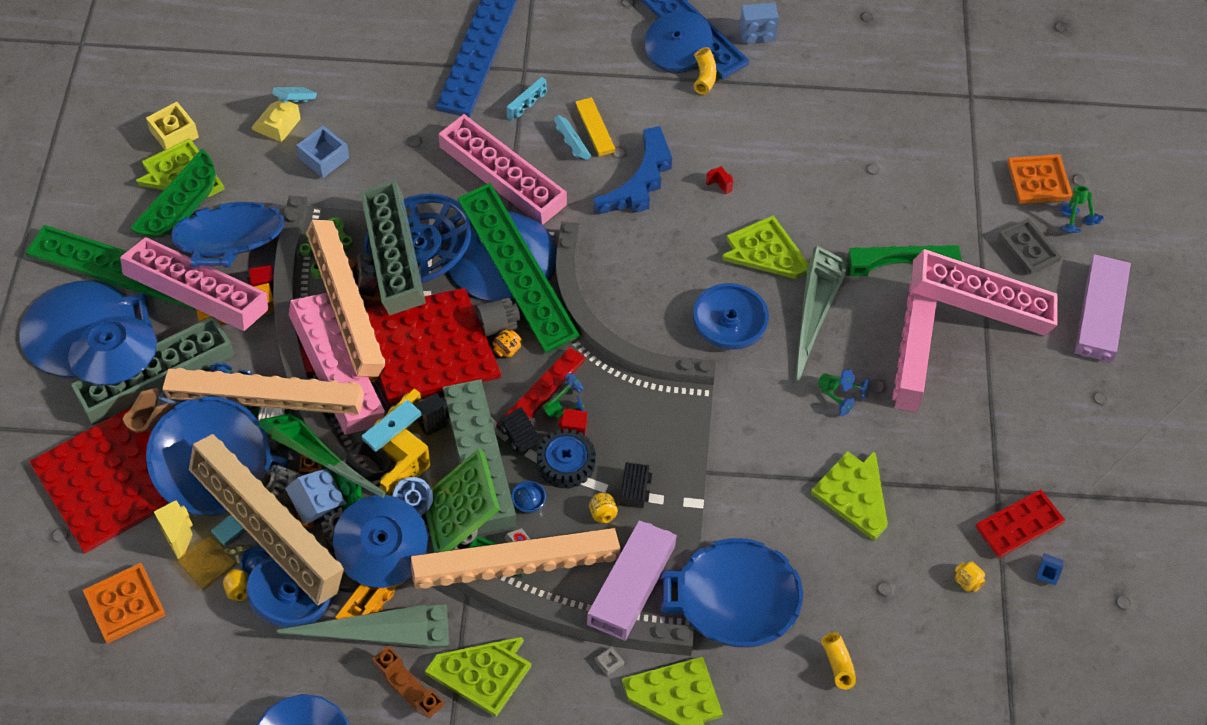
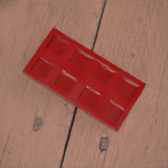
M1042 489L976 523L975 528L998 559L1064 524L1065 519Z

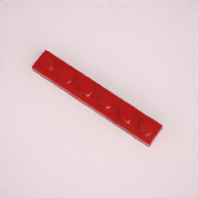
M569 347L504 416L522 407L530 420L542 405L566 382L564 376L568 372L573 374L585 362V357ZM498 421L497 424H496V428H497V429H499V427H498V425L500 424L499 421Z

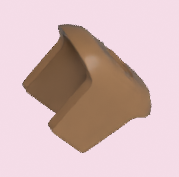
M158 388L142 391L130 411L124 415L123 421L127 428L133 432L153 431L162 416L172 410L175 405L169 403L156 406L158 396L160 395Z

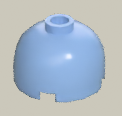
M406 477L400 480L394 486L391 496L398 497L412 505L420 516L430 509L433 502L431 488L424 480L417 477Z

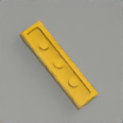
M592 97L575 101V106L598 157L615 153V146Z

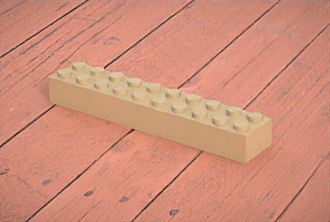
M212 434L194 443L189 471L317 605L336 595L344 570L341 563L336 561L329 554L328 550L316 541L313 534L309 533L302 526L301 522L295 519L285 506L281 505L274 494L269 492L262 482L250 473L249 469L237 459L234 453H231L225 447L221 440H218Z

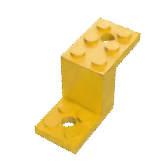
M414 388L410 393H406L396 406L389 409L388 414L407 399L416 407L415 403L421 400L420 392ZM382 419L377 420L374 425H376V424H377L378 422H380ZM409 426L380 448L390 459L397 463L395 468L390 473H386L380 482L381 490L387 496H391L394 486L400 480L406 477L419 478L430 467L428 446L407 430Z

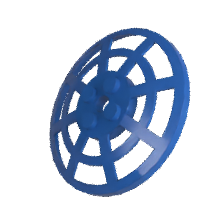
M419 194L404 199L405 208L409 207L411 216L408 217L409 224L413 222L410 232L417 264L421 266V270H419L421 283L433 280L450 270L462 258L471 240V223L460 204L456 200L440 194ZM422 203L444 204L439 214L430 212L419 214L417 204ZM450 207L461 214L465 224L455 228L452 221L446 217ZM435 219L433 225L421 224L420 220ZM443 222L449 227L451 232L440 235L438 228ZM467 230L466 239L460 251L453 253L457 244V235ZM367 232L364 242V254L373 255L369 233ZM452 238L449 250H441L442 243ZM435 256L442 257L440 261L428 267L429 260ZM447 259L451 260L443 268L437 270L432 274H429L430 271L441 266Z

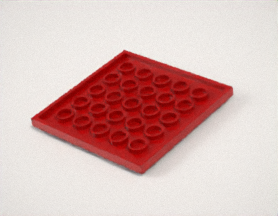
M465 288L424 296L425 304L393 315L388 314L384 305L365 309L369 315L371 327L374 329L376 341L379 343L380 352L385 359V366L379 374V379L388 403L401 401L406 393H410L414 388L420 392L421 396L442 392L445 386L480 379L482 382L501 378V371Z
M132 406L29 461L84 554L155 515L154 511L170 504L156 490L147 468L146 452L152 431L145 433L133 432L127 428L123 421L124 415L130 411Z

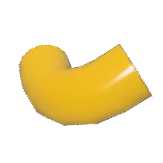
M709 47L702 48L694 54L700 72L693 87L700 95L708 94L716 80V63Z
M830 632L822 637L821 644L831 664L835 684L840 689H850L856 683L855 671L850 655L840 633Z

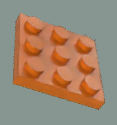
M1060 154L1008 158L1007 165L1019 204L1071 200L1072 191Z
M142 563L83 589L107 644L167 616Z

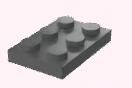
M1029 218L999 231L998 237L1030 275L1059 262L1061 259L1060 254Z

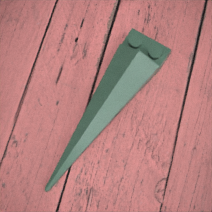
M819 246L813 248L810 264H808L795 383L800 380L820 327L845 277L847 261Z
M420 605L277 630L278 634L349 639L426 649L449 648L447 605Z

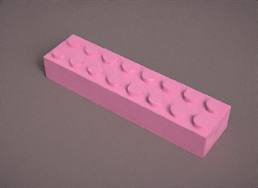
M465 114L439 133V145L442 150L486 184L491 182L499 194L541 225H544L567 205V192Z
M145 237L120 257L123 275L242 331H245L268 310L266 292L209 266L192 268L190 257Z
M925 249L913 260L911 292L1044 336L1057 326L1056 293Z
M911 279L906 302L907 311L904 316L905 326H903L901 335L903 339L899 349L900 357L897 362L898 372L894 381L896 385L893 390L892 400H895L894 408L917 412L924 393L937 300L911 292Z
M323 293L291 300L288 315L319 381L355 382L361 385L364 392L360 415L335 413L344 435L371 429L377 420L384 417L385 411L368 376H356L328 294Z

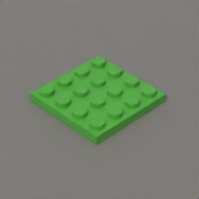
M479 448L431 488L433 502L430 509L426 511V517L434 552L451 551L500 511L485 452Z

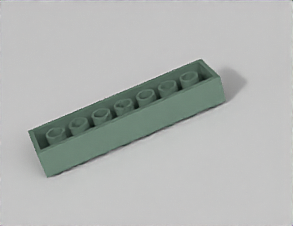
M396 180L362 191L361 197L381 300L389 315H393L425 304L403 194Z
M210 317L158 342L155 356L148 366L129 380L112 385H95L79 380L72 383L71 386L93 425L132 406L142 391L158 388L160 392L163 391L168 369L183 368L185 370L195 371L200 369L204 371L210 368V365L222 362L235 355L232 344L216 318Z
M482 380L443 387L444 399L448 405L446 409L459 464L478 448L485 452L500 511L478 528L477 534L515 527L516 514Z

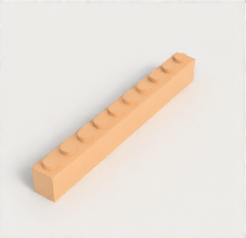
M312 220L306 234L356 376L378 377L385 366V359L380 352L379 343L376 341L374 329L369 321V315L364 308L363 299L360 297L358 286L353 277V271L350 269L348 258L343 250V244L340 242L338 230L335 228L333 221Z
M183 368L168 369L162 389L168 399L193 400L205 396L229 399L240 405L354 415H360L364 398L361 385L355 382L339 383L334 380L326 382L317 379L302 380L296 377H265L258 374L243 375L237 372L229 374L221 371L205 372L200 369L192 371Z
M612 528L411 556V572L414 588L427 589L431 586H448L452 583H469L474 580H489L495 577H510L516 574H531L537 571H552L558 568H572L574 566L593 565L600 562L609 563L619 558L621 548L616 530Z

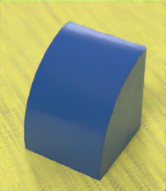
M1044 553L1036 578L1056 585L1063 569L1064 560Z

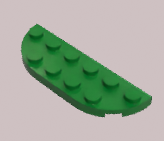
M201 149L130 227L132 232L144 237L165 236L172 233L174 226L180 220L192 215L211 193L216 180L215 166L206 151Z

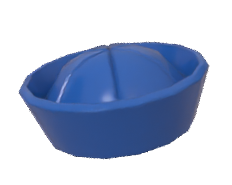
M523 481L514 487L511 498L514 506L519 511L530 514L538 511L543 506L546 500V492L537 482Z
M262 546L253 547L243 554L240 568L250 576L252 570L260 562L271 556Z

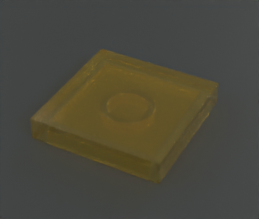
M211 535L177 560L178 564L203 591L236 566V562L228 553H224L223 548Z

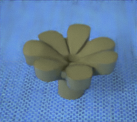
M250 544L245 546L238 545L236 549L223 550L224 553L235 555L236 563H240L243 554L250 549Z

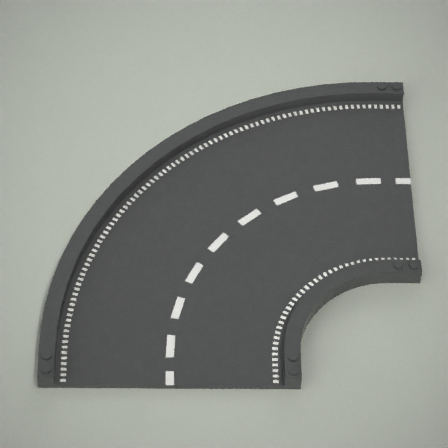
M289 195L283 216L284 227L279 235L274 268L273 304L276 334L286 378L296 377L302 380H319L317 375L307 376L296 330L288 315L291 300L327 293L323 279H316L311 274L310 268L316 262L314 253L312 252L309 256H302L300 246L305 243L310 245V242L306 239L305 232L308 230L312 220H328L337 217L343 221V231L346 236L352 238L353 243L352 247L348 249L343 248L349 259L352 258L356 262L358 254H364V242L368 228L364 211L309 206L307 197ZM422 219L420 222L421 224L433 225L435 219ZM459 220L454 224L455 228L460 227L465 221ZM561 221L560 230L547 229L554 240L557 251L556 265L553 275L548 282L579 333V338L545 354L518 307L520 320L517 321V328L513 331L521 338V348L511 358L499 357L493 351L495 348L493 340L499 334L486 337L501 371V378L482 382L510 494L517 484L523 481H533L544 488L546 500L538 511L530 514L522 513L514 506L516 514L515 527L477 534V536L496 544L508 543L505 539L507 533L521 528L531 540L615 528L621 554L640 520L677 535L675 548L662 572L682 571L683 567L689 562L690 557L700 549L716 361L674 357L650 352L623 340L605 327L589 309L577 283L575 263L579 241V223ZM413 222L409 224L410 228L413 227ZM440 226L438 228L440 235L446 234ZM450 239L442 243L441 250H447ZM435 256L429 260L428 267L440 261L442 257ZM446 261L438 268L430 271L429 274L443 268L446 265ZM448 271L433 280L422 283L424 296L460 289L453 282ZM469 296L476 315L477 305L492 302L485 299L478 300ZM510 300L512 304H516L515 300ZM571 347L585 357V362L573 373L582 383L584 390L580 393L576 390L567 391L558 400L563 407L560 411L575 407V402H578L577 396L580 397L581 403L584 404V411L588 412L585 437L587 436L594 445L596 463L592 476L588 477L585 483L581 481L580 486L573 484V488H568V485H565V488H560V484L555 487L552 485V482H546V479L542 478L538 470L537 450L540 442L518 455L517 452L511 450L508 444L509 438L496 428V424ZM565 383L549 398L548 401L553 399L558 393H560L566 387ZM443 391L437 393L440 398H444ZM543 406L530 419L531 424L542 441L545 436L548 438L549 433L553 432L555 434L556 430L559 429L561 431V428L558 427L559 419L556 416L550 418ZM297 410L300 419L345 464L350 446L355 442H365L362 440V435L369 429L344 435L335 413ZM449 418L446 419V427L439 431L436 430V433L433 432L429 436L425 435L417 419L407 428L410 433L428 446L430 467L419 478L424 480L430 488L459 465ZM360 454L352 455L355 461L364 468L372 471H381L377 463L371 458ZM390 458V467L385 474L390 473L397 464ZM626 462L640 463L641 465L648 464L649 472L653 473L651 485L647 484L646 489L650 490L649 502H644V508L620 505ZM382 477L377 481L369 482L381 489L380 482ZM361 487L363 498L377 495ZM598 493L611 495L617 506V515L609 523L596 522L590 512L589 502ZM425 512L421 518L424 520L428 534L426 554H431L435 552ZM470 543L466 545L458 544L451 551L467 549ZM617 560L609 563L600 562L593 565L558 568L552 571H537L531 574L524 573L522 578L513 575L510 577H495L489 580H474L469 583L459 582L450 584V586L508 616L562 635L612 647L691 656L694 627L689 623L684 614L663 613L661 611V603L663 602L661 575L626 641L587 625L588 612ZM671 583V601L678 602V583Z

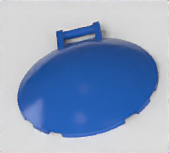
M231 202L219 204V208L209 210L207 207L194 212L195 216L191 218L185 217L180 220L172 230V240L176 247L193 254L190 261L192 268H199V266L231 267L238 254L254 250L274 239L284 227V217L278 209L273 206L269 208L264 207L263 203ZM205 256L223 257V258H205Z
M507 211L549 281L553 275L557 255L552 236L544 226L531 217ZM456 213L450 220L455 224L463 217L460 213ZM442 222L441 228L446 233L451 232L449 227ZM471 225V240L466 252L448 270L451 279L460 289L465 288L467 294L475 299L496 301L510 298V300H514ZM467 230L457 235V244L453 253L460 251L466 239ZM452 238L448 243L446 251H448L451 246ZM447 259L446 264H448L451 260Z
M76 281L57 286L40 296L25 313L19 333L22 350L27 359L42 372L56 374L63 378H77L78 376L71 371L68 355L70 346L79 333L94 322L109 317L129 316L136 318L135 306H139L141 320L152 328V322L149 320L146 305L148 302L147 295L137 294L125 297L124 294L114 287L95 281Z
M213 396L189 399L176 405L166 415L162 416L150 435L146 452L149 476L160 495L169 503L177 500L180 507L184 505L188 513L202 516L220 515L228 513V511L189 471L194 443L213 434L260 481L270 468L271 463L285 468L288 466L289 460L270 454L267 434L265 430L258 427L259 421L247 408L232 400Z
M730 538L715 541L713 545L704 549L701 548L695 552L682 571H664L661 573V581L663 582L661 611L663 613L684 614L689 623L702 635L727 646L741 648L756 647L780 638L794 625L802 608L803 587L798 572L793 569L789 564V560L778 550L773 551L766 547L764 543L755 540ZM671 583H678V602L671 601Z

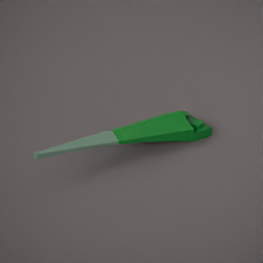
M291 414L259 420L258 427L265 430L267 434L272 435L271 438L369 491L383 498L385 497L383 490L363 478L338 458L302 420Z

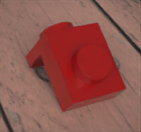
M720 166L707 172L705 183L707 186L717 183L724 193L728 194L732 192L734 180Z

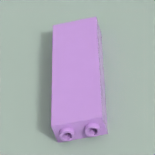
M1094 254L1089 265L1075 354L1100 359L1105 362L1113 361L1118 349L1131 263Z
M638 521L588 612V626L626 641L675 548L677 535L668 530L655 527L650 523Z

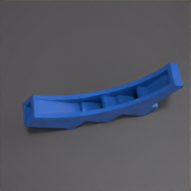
M661 126L643 129L645 155L641 166L635 175L620 188L594 198L593 209L595 214L623 210L629 207L632 213L649 209L650 197L648 192L661 189V176L659 172L672 169V156Z

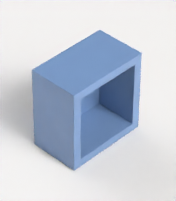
M775 3L742 5L739 23L742 44L776 41L779 16Z
M321 126L296 145L299 159L322 178L349 159L347 144L325 126Z
M328 468L298 477L285 488L303 524L323 518L325 515L329 516L331 515V510L336 512L346 504Z

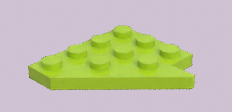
M189 138L143 160L142 164L148 174L136 179L138 186L165 190L199 152L192 140ZM217 175L214 187L208 197L225 190L223 183Z
M774 215L727 235L726 240L733 250L722 255L723 261L793 279L807 274L809 263Z
M847 451L811 490V494L875 541L888 525L876 453L873 452L862 462Z
M522 637L437 654L425 670V675L494 717H497L532 665L529 661L516 654L524 642Z
M703 657L622 678V684L629 702L673 725H704L705 722L723 717Z

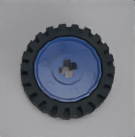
M559 429L556 430L555 434L553 432L549 433L548 438L545 436L543 441L540 442L537 450L538 470L542 478H545L548 483L552 482L553 486L557 487L558 484H560V488H565V485H568V488H573V484L580 486L581 481L585 483L588 477L592 476V472H594L596 463L595 448L587 436L584 437L583 433L579 432V434H576V430L573 429L571 433L568 432V429H564V432L561 433Z

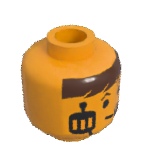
M511 329L509 331L503 330L493 340L495 347L493 351L499 357L511 358L521 348V338Z

